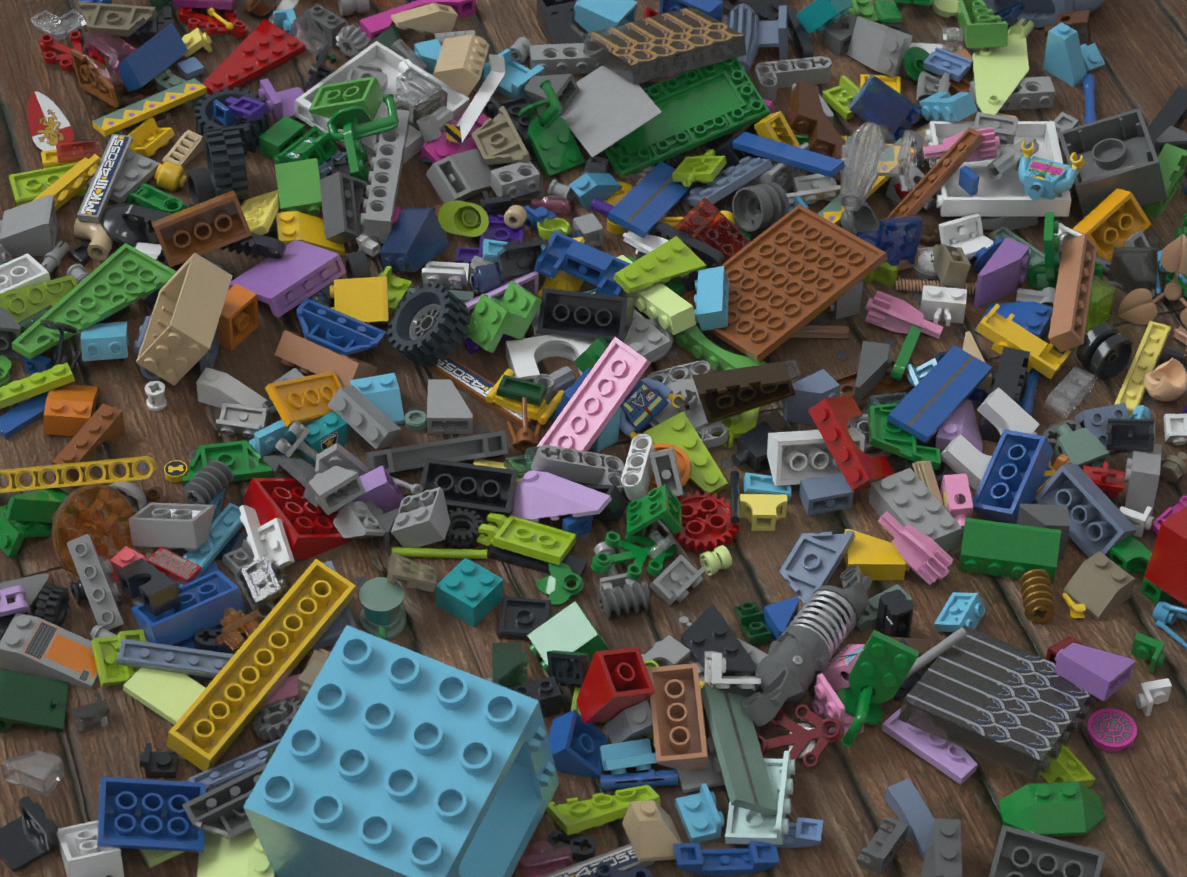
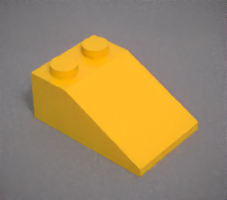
M298 211L276 214L277 237L285 245L290 244L294 240H299L338 253L339 255H345L344 243L337 244L326 240L323 218Z

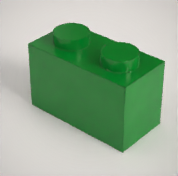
M284 116L259 136L260 153L274 160L278 154L305 134V125Z

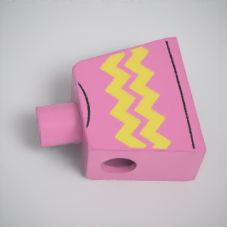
M967 473L944 475L940 488L943 506L962 527L961 533H963L965 518H971L973 511Z

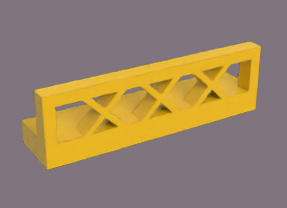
M95 154L90 159L83 158L34 200L54 195L57 211L87 186V182L95 175L100 163V157Z

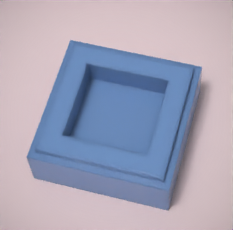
M195 57L177 63V69L186 79L205 73L204 66Z

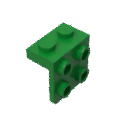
M8 505L0 506V549L8 557L17 556L24 537L53 536L54 530L49 523L5 519Z

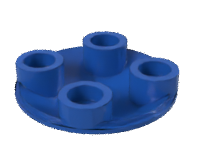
M1003 237L997 238L988 248L982 247L975 254L977 260L973 265L976 272H980L1005 240Z

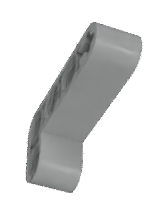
M820 56L758 63L755 66L754 86L762 99L773 102L776 99L777 88L792 87V84H797L799 80L813 85L829 82L832 61L828 57Z
M541 445L531 463V469L534 471L548 472L570 481L595 485H616L621 494L624 490L621 482L624 464L621 459L615 456Z

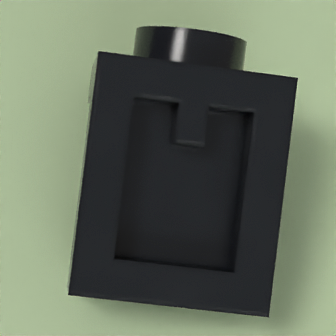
M482 191V199L479 200V206L487 211L488 215L498 217L500 214L504 216L506 211L512 206V200L510 195L489 198L487 191Z
M146 743L145 752L140 753V768H144L146 778H176L179 760L178 753L152 752L151 743Z

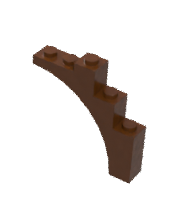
M799 80L791 92L790 128L809 135V151L844 161L845 168L833 176V179L845 183L849 178L855 180L874 161L854 149L839 135L830 123L819 98L818 86ZM891 177L879 188L884 190L887 184L890 182Z

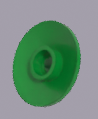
M919 47L908 49L903 57L906 72L916 82H918V76L922 71L932 76L936 75L923 69V62L930 54Z

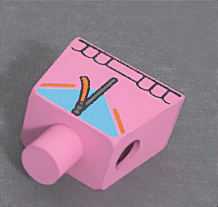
M865 644L846 645L829 661L826 671L820 673L824 675L834 691L850 687L849 675L851 668Z

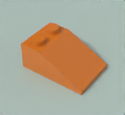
M66 384L50 390L44 410V434L74 437L95 413L98 386Z

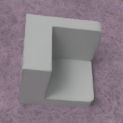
M593 213L573 218V235L575 230H580L582 237L586 240V245L591 247L603 245V227Z

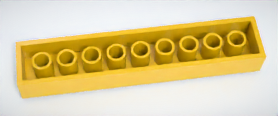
M315 559L170 729L166 746L202 771L211 769L351 602L356 585Z

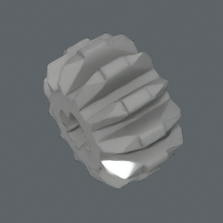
M354 24L351 26L347 25L337 34L336 40L338 42L336 45L340 47V52L345 53V57L349 56L352 59L370 46V39L366 37L367 32L361 31V27L357 28Z

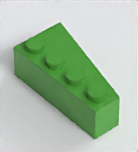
M958 0V23L967 48L980 50L982 47L1007 46V22H1001L999 15L994 16V11L988 9L982 0Z

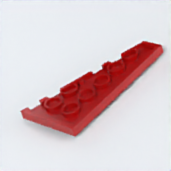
M264 19L202 84L207 87V93L211 96L214 90L223 92V88L227 87L229 91L234 90V87H240L305 52L306 44Z

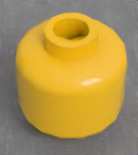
M166 161L163 164H159L154 179L157 180L156 182L159 187L175 192L179 187H184L187 176L184 175V168L182 166Z

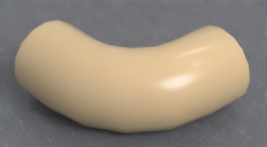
M77 218L74 225L75 237L91 241L87 248L91 258L98 261L106 260L111 251L113 239L107 235L101 222L78 221Z

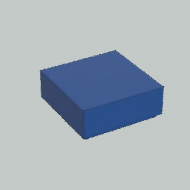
M961 167L958 185L970 196L977 194L979 176L969 167Z

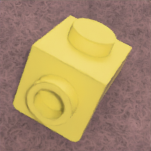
M198 28L182 37L188 49V52L184 54L186 57L202 47L209 53L213 51L210 44L212 43L210 36L206 32L202 33Z

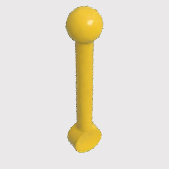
M213 8L208 9L211 17L214 16L225 24L228 30L233 29L234 25L232 22H227L215 13Z

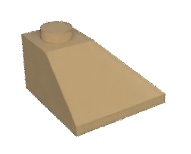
M654 800L630 802L622 824L638 861L675 859L673 845L682 843L671 817Z

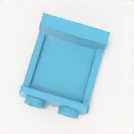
M507 48L498 54L499 56H504L506 73L495 90L510 99L526 95L524 88L533 76H544L545 68L539 64L531 70L511 59V50ZM490 61L484 64L481 83L485 81L491 71Z
M127 321L94 324L81 331L82 360L94 361L127 358V345H129Z

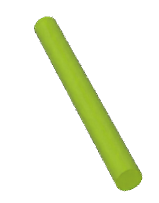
M392 547V552L403 557L487 559V550Z

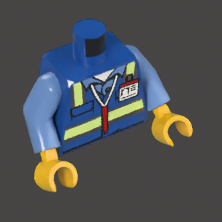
M648 378L638 380L620 405L619 428L627 437L630 436L632 442L669 404L667 399L671 400L674 408H680L674 404V399L679 397L685 401V398L680 394L674 395L673 391L660 381Z

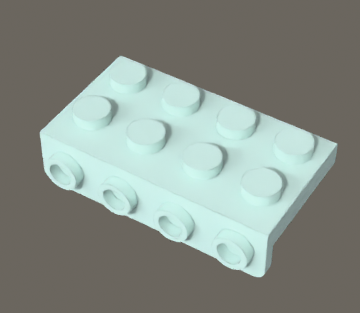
M784 751L783 759L763 758L777 804V813L774 816H769L733 806L729 802L725 833L726 844L765 842L783 845L784 834L789 833V819H786V814H791V799H788V794H793V779H790V775H795V759H791L790 751Z

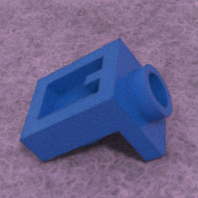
M543 205L535 210L529 206L523 207L527 212V220L524 224L536 233H539L538 222L542 225L545 218L549 220L556 218V215Z
M41 354L31 359L23 356L25 373L32 375L52 368L51 360L41 356Z
M570 515L564 518L563 531L577 534L576 537L591 532L593 515L580 517Z

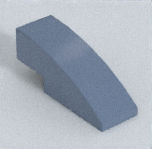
M908 778L887 787L885 801L897 815L899 822L909 824L907 838L924 859L934 818L921 795Z

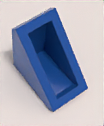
M793 597L764 606V622L771 630L774 641L780 637L783 631L790 625V622L794 620V617L798 615L800 598Z

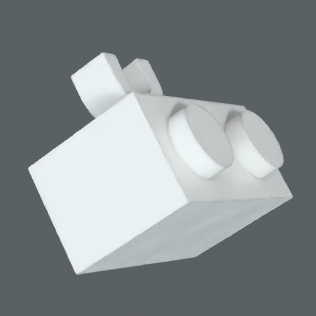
M923 285L920 312L925 314L923 319L933 320L935 324H938V321L946 322V326H950V322L963 323L967 289Z

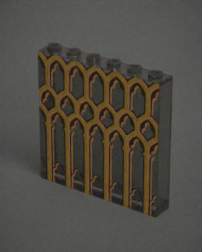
M693 6L583 35L586 55L634 85L746 55L745 37L743 34Z

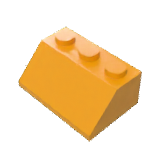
M1117 188L1072 230L1086 234L1097 246L1096 256L1111 262L1124 250L1125 241L1139 230L1144 232L1152 224L1132 192Z

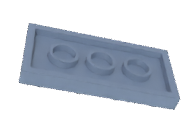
M750 156L739 161L740 164L725 169L723 174L715 177L712 182L707 183L703 187L692 189L689 192L690 195L684 198L687 206L708 208L773 167L771 160L761 159V157L751 158Z

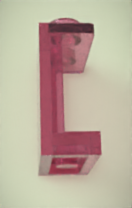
M88 33L82 48L84 53L109 56L110 61L107 70L111 73H119L121 61L137 50L119 36Z

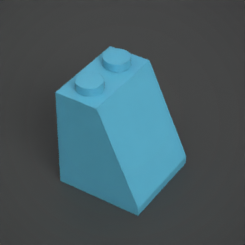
M578 0L574 6L575 21L588 33L597 32L612 42L625 41L613 33L609 35L610 31L607 28L615 27L631 36L634 33L633 29L629 31L623 30H628V26L625 25L626 23H635L638 2L634 0Z

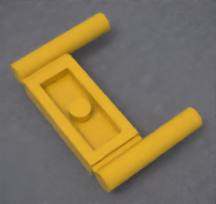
M507 369L503 375L513 377L514 372L511 369ZM502 375L487 394L485 400L488 403L494 402L499 406L522 415V402L497 396V388L502 380ZM559 390L548 405L545 399H543L540 407L527 403V417L538 420L540 424L545 425L558 408L565 391Z

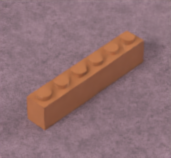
M1086 234L1063 242L1048 334L1050 343L1060 352L1084 343L1097 254V246Z

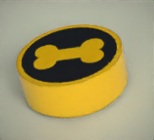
M179 460L170 461L164 467L165 478L170 482H181L183 476L188 474L187 465Z

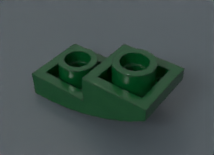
M745 602L742 605L733 607L738 625L748 644L757 645L773 641L772 632L764 622V613L756 602Z

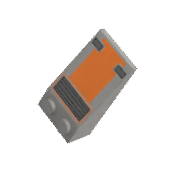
M16 612L0 641V668L69 682L68 684L93 689L99 676L91 641L39 617Z

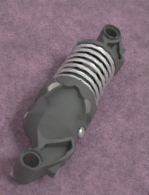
M858 565L849 567L841 574L840 578L843 588L840 589L831 585L817 588L810 599L807 600V603L803 605L802 610L790 622V625L770 645L769 655L760 661L755 670L756 677L761 679V684L759 685L763 693L751 695L742 704V707L756 726L765 725L773 719L784 703H796L801 700L811 685L814 674L826 671L832 655L835 654L841 643L848 637L849 632L857 625L860 613L868 605L867 591L871 588V583L873 582L869 576L864 575Z

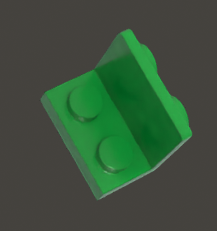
M666 484L652 489L646 496L633 500L627 506V533L630 536L659 519L674 534L682 530L681 502Z

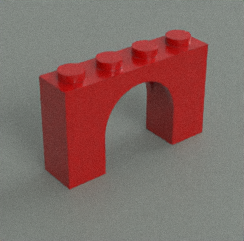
M852 396L825 398L808 410L852 491L868 489L871 487V483L895 474L885 455L868 456L858 448L851 438L847 426L863 416Z

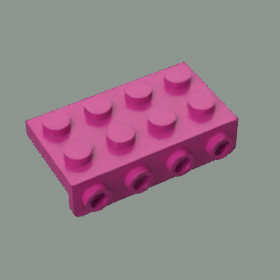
M465 111L461 114L457 122L453 120L449 125H457ZM481 112L462 143L447 141L446 131H441L442 135L431 143L428 141L420 148L422 152L418 158L422 161L427 157L432 163H435L450 155L478 149L472 133L480 128L488 117Z

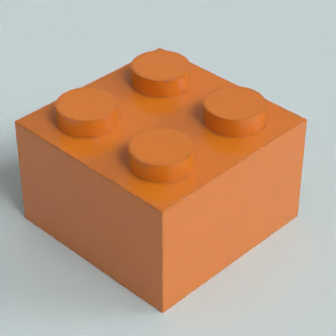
M235 284L228 290L217 325L220 346L230 351H233L259 327L257 294L238 284Z

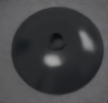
M118 203L104 210L101 217V225L107 235L122 245L126 243L135 248L139 242L160 244L155 231L149 233L147 228L134 226L123 220L122 214L127 205H140Z

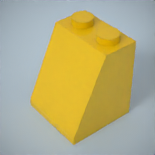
M387 276L334 280V285H330V298H334L335 307H330L331 309L369 325L389 323Z

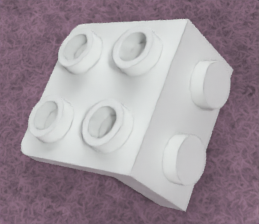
M978 213L939 224L941 244L962 247L968 260L972 259L982 247L988 248L994 242L983 235L981 215Z
M429 261L425 264V268L422 269L423 285L424 283L429 282L433 284L435 282L443 285L448 290H468L469 263Z

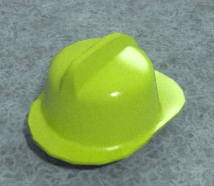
M449 201L438 212V220L441 227L446 232L477 237L482 235L489 225V217L486 211L474 203Z

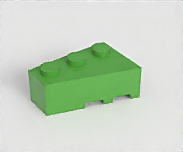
M1165 143L1158 156L1167 199L1140 206L1145 214L1159 218L1182 185L1187 164V150Z

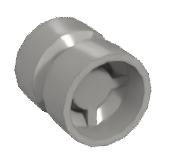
M338 0L341 16L353 15L354 11L360 14L369 13V0Z

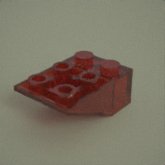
M706 197L675 226L676 229L720 251L726 261L751 242Z

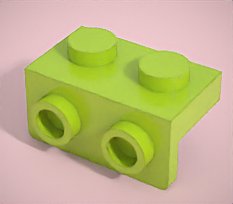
M845 75L840 77L839 86L823 91V100L845 120L866 113L868 96Z

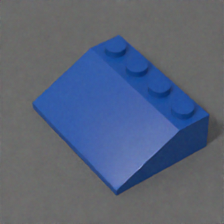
M101 777L98 800L97 846L204 852L205 831L193 826L182 805L205 794L206 783Z

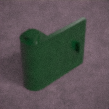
M0 670V733L8 731L12 723L63 732L69 682Z

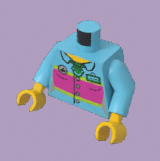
M1024 140L1021 143L1024 155L1020 159L1018 175L1021 184L1024 185V192L1028 194L1029 198L1037 200L1039 197L1054 199L1058 194L1070 190L1077 177V169L1085 165L1083 155L1076 161V152L1071 154L1072 167L1035 156L1029 158L1035 151L1034 143L1032 141V146L1026 149Z

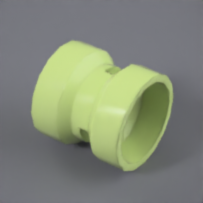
M721 545L716 547L713 552L707 551L700 555V564L706 568L704 572L708 576H712L719 569L725 570L732 566V558L728 549Z

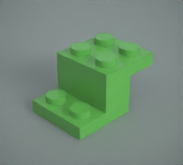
M513 281L510 282L501 300L482 294L469 318L470 324L465 326L468 329L466 336L491 353L495 351L503 333L522 340L542 300Z

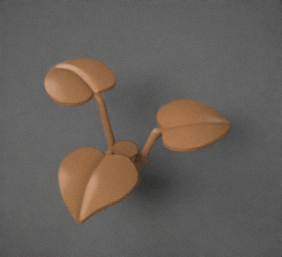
M1182 234L1169 243L1161 253L1160 259L1163 268L1168 272H1176L1173 281L1165 285L1164 293L1152 299V294L1148 289L1138 288L1131 291L1119 306L1118 316L1136 325H1146L1153 321L1157 315V307L1154 303L1163 297L1172 301L1179 299L1187 307V301L1181 296V286L1177 283L1180 273L1187 275V237ZM1187 308L1180 314V319L1186 327Z

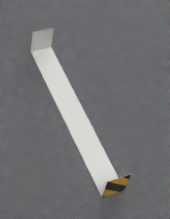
M489 54L491 71L458 124H445L447 141L458 143L464 141L506 73L504 56Z

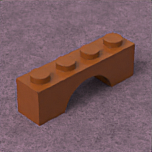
M102 404L52 461V465L89 462L101 443L106 442L113 445L125 431L123 411ZM74 468L70 469L69 475L71 479L78 480L79 472Z

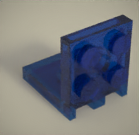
M921 216L880 219L878 230L860 231L856 233V236L886 252L888 258L886 261H888L890 266L899 265L900 260H908L910 264H915L924 220Z

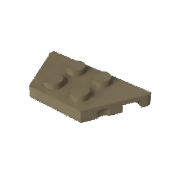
M79 2L80 12L89 34L130 36L156 15L155 7Z
M504 106L498 109L499 114L493 120L488 118L480 128L472 133V137L486 165L531 160Z
M392 552L388 563L387 583L394 584L395 580L406 583V587L434 592L437 584V572L433 571L434 568L431 566L418 564Z

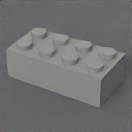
M911 468L871 483L869 504L880 517L887 511L903 527L909 524L932 538L945 552L959 548L962 527Z

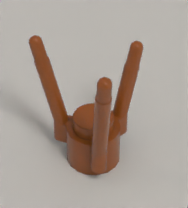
M523 397L522 428L516 434L511 421H508L507 425L513 440V447L527 452L538 446L542 424L538 422L535 433L528 428L527 399Z

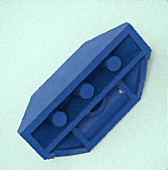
M308 298L302 302L296 311L305 339L345 356L355 355L374 348L386 336V331Z

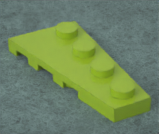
M73 275L24 288L0 293V308L5 309L22 329L41 318L74 289L78 283Z
M684 411L643 432V434L651 437L653 444L675 445L687 454L691 463L689 480L703 493L708 491L709 496H712L729 487L728 482Z
M649 785L616 790L613 796L599 793L593 794V799L578 801L577 797L567 799L566 804L555 805V802L552 801L549 802L546 812L567 835L578 834L583 830L599 827L610 821L624 819L630 802L654 800L660 806V796Z

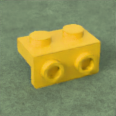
M148 118L127 135L133 136V144L130 150L147 158L151 157L159 147L168 144L169 139L175 133L172 128H158L154 118Z

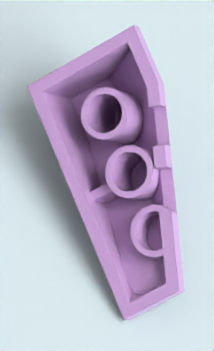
M971 396L938 429L935 448L940 449V454L960 434L982 453L983 444Z
M532 470L525 473L516 485L512 516L539 522L540 518L550 517L551 520H558L560 516L571 514L573 517L600 514L612 499L610 495L551 473Z

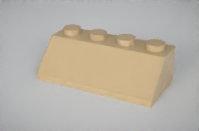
M473 34L445 38L433 76L468 97L480 80L489 44L482 37H477Z

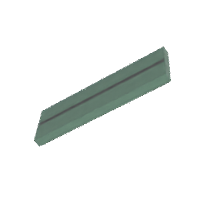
M704 685L700 690L731 805L774 816L778 808L753 720L742 707L746 697Z

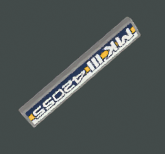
M111 135L77 214L78 221L100 222L133 144V136Z
M628 844L542 877H578L579 875L596 877V867L601 862L609 863L612 869L630 871L634 867H647L654 864L655 861L639 862L632 845ZM605 869L599 870L601 873H608Z

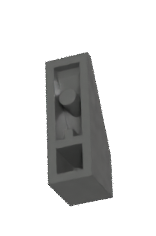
M863 341L854 392L856 403H859L885 377L887 367H891L893 354H889L890 344Z

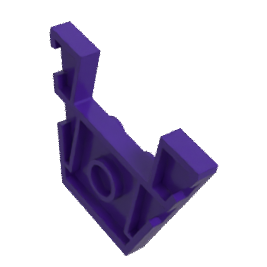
M499 214L498 217L488 215L489 225L487 230L481 235L480 247H457L455 263H469L470 265L474 256L483 258L484 239L504 242L520 240L523 243L524 224L518 229H512L505 224L503 215Z

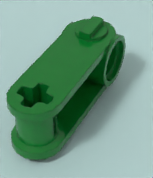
M145 183L141 184L139 190L135 193H130L127 196L128 203L169 214L187 209V205L181 199L175 198Z

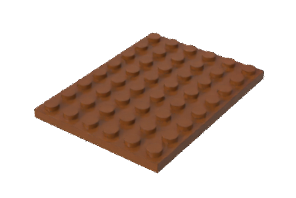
M799 204L721 265L724 266L729 280L728 327L707 331L759 363L888 260L887 254ZM694 289L686 292L681 298L690 303L694 310H696L694 295H697V292Z

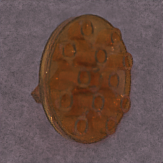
M100 484L82 486L71 492L51 517L53 520L51 533L53 551L59 564L70 575L80 579L67 546V542L89 534L98 556H104L109 561L125 546L133 549L129 518L134 513L128 500L118 490Z

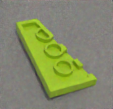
M675 236L615 273L613 279L627 293H632L651 287L657 282L665 283L673 277H684L689 275L690 272L704 270L706 264Z

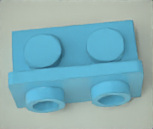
M953 592L934 623L936 631L956 632L958 629L964 628L966 632H969L967 635L971 636L985 613V607L981 602L979 594ZM964 637L961 641L968 642L970 638Z
M706 783L701 784L700 793L676 798L675 805L690 843L721 838V827L725 825L724 817L721 811H717L714 792H709Z

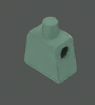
M1063 424L1057 429L1056 432L1060 436L1054 448L1057 458L1063 454L1068 457V461L1071 464H1077L1082 470L1083 466L1103 467V463L1107 461L1110 452L1087 428L1072 431L1068 424Z

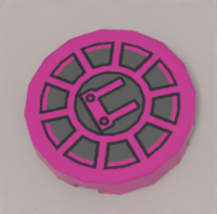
M1106 708L1098 710L1090 716L1087 722L1086 734L1097 748L1107 752H1121L1124 748H1130L1135 742L1137 725L1134 719L1127 713L1118 709Z

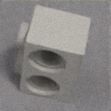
M530 160L491 170V188L498 197L510 195L512 199L540 190V173Z

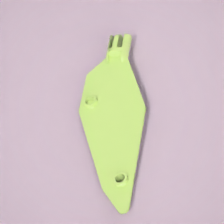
M1019 17L1017 18V23L1008 29L1007 46L982 47L980 50H975L972 54L976 103L982 113L996 115L1028 73L1029 63L1026 38L1034 28V23L1031 20L1027 23L1026 19L1021 18L1019 21Z

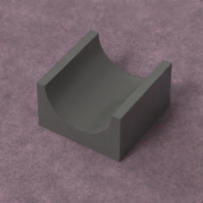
M1140 108L1058 132L1066 165L1072 167L1070 156L1074 152L1077 154L1076 161L1080 159L1081 155H1083L1085 165L1077 169L1078 174L1074 181L1083 219L1117 188L1132 192L1140 206L1167 199L1160 163Z

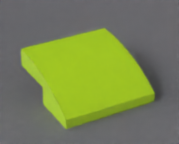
M143 629L120 631L117 636L92 639L91 645L101 687L124 684L140 669L139 667L117 665L122 639L146 642Z

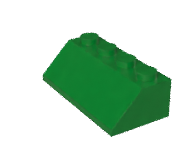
M965 518L958 571L1021 579L1023 574L1030 570L1042 569L1049 573L1050 582L1054 583L1061 530Z

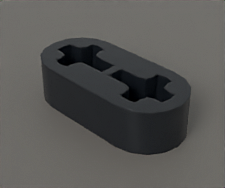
M558 830L548 836L547 849L555 857L583 862L596 855V843L591 837L575 833L567 835L564 831ZM558 842H563L560 846H556ZM583 847H587L585 851H580Z

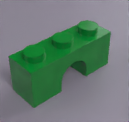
M1131 535L1110 548L1109 559L1128 574L1140 573L1145 576L1152 552ZM1146 578L1143 579L1141 593L1155 605L1160 601L1166 602L1172 598L1171 595Z

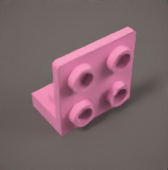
M819 674L814 686L813 710L816 715H820L824 720L828 718L838 719L844 726L843 735H845L853 723L854 717L845 713V707L836 695L837 692H834L824 675ZM836 728L828 730V733L834 734L836 732Z

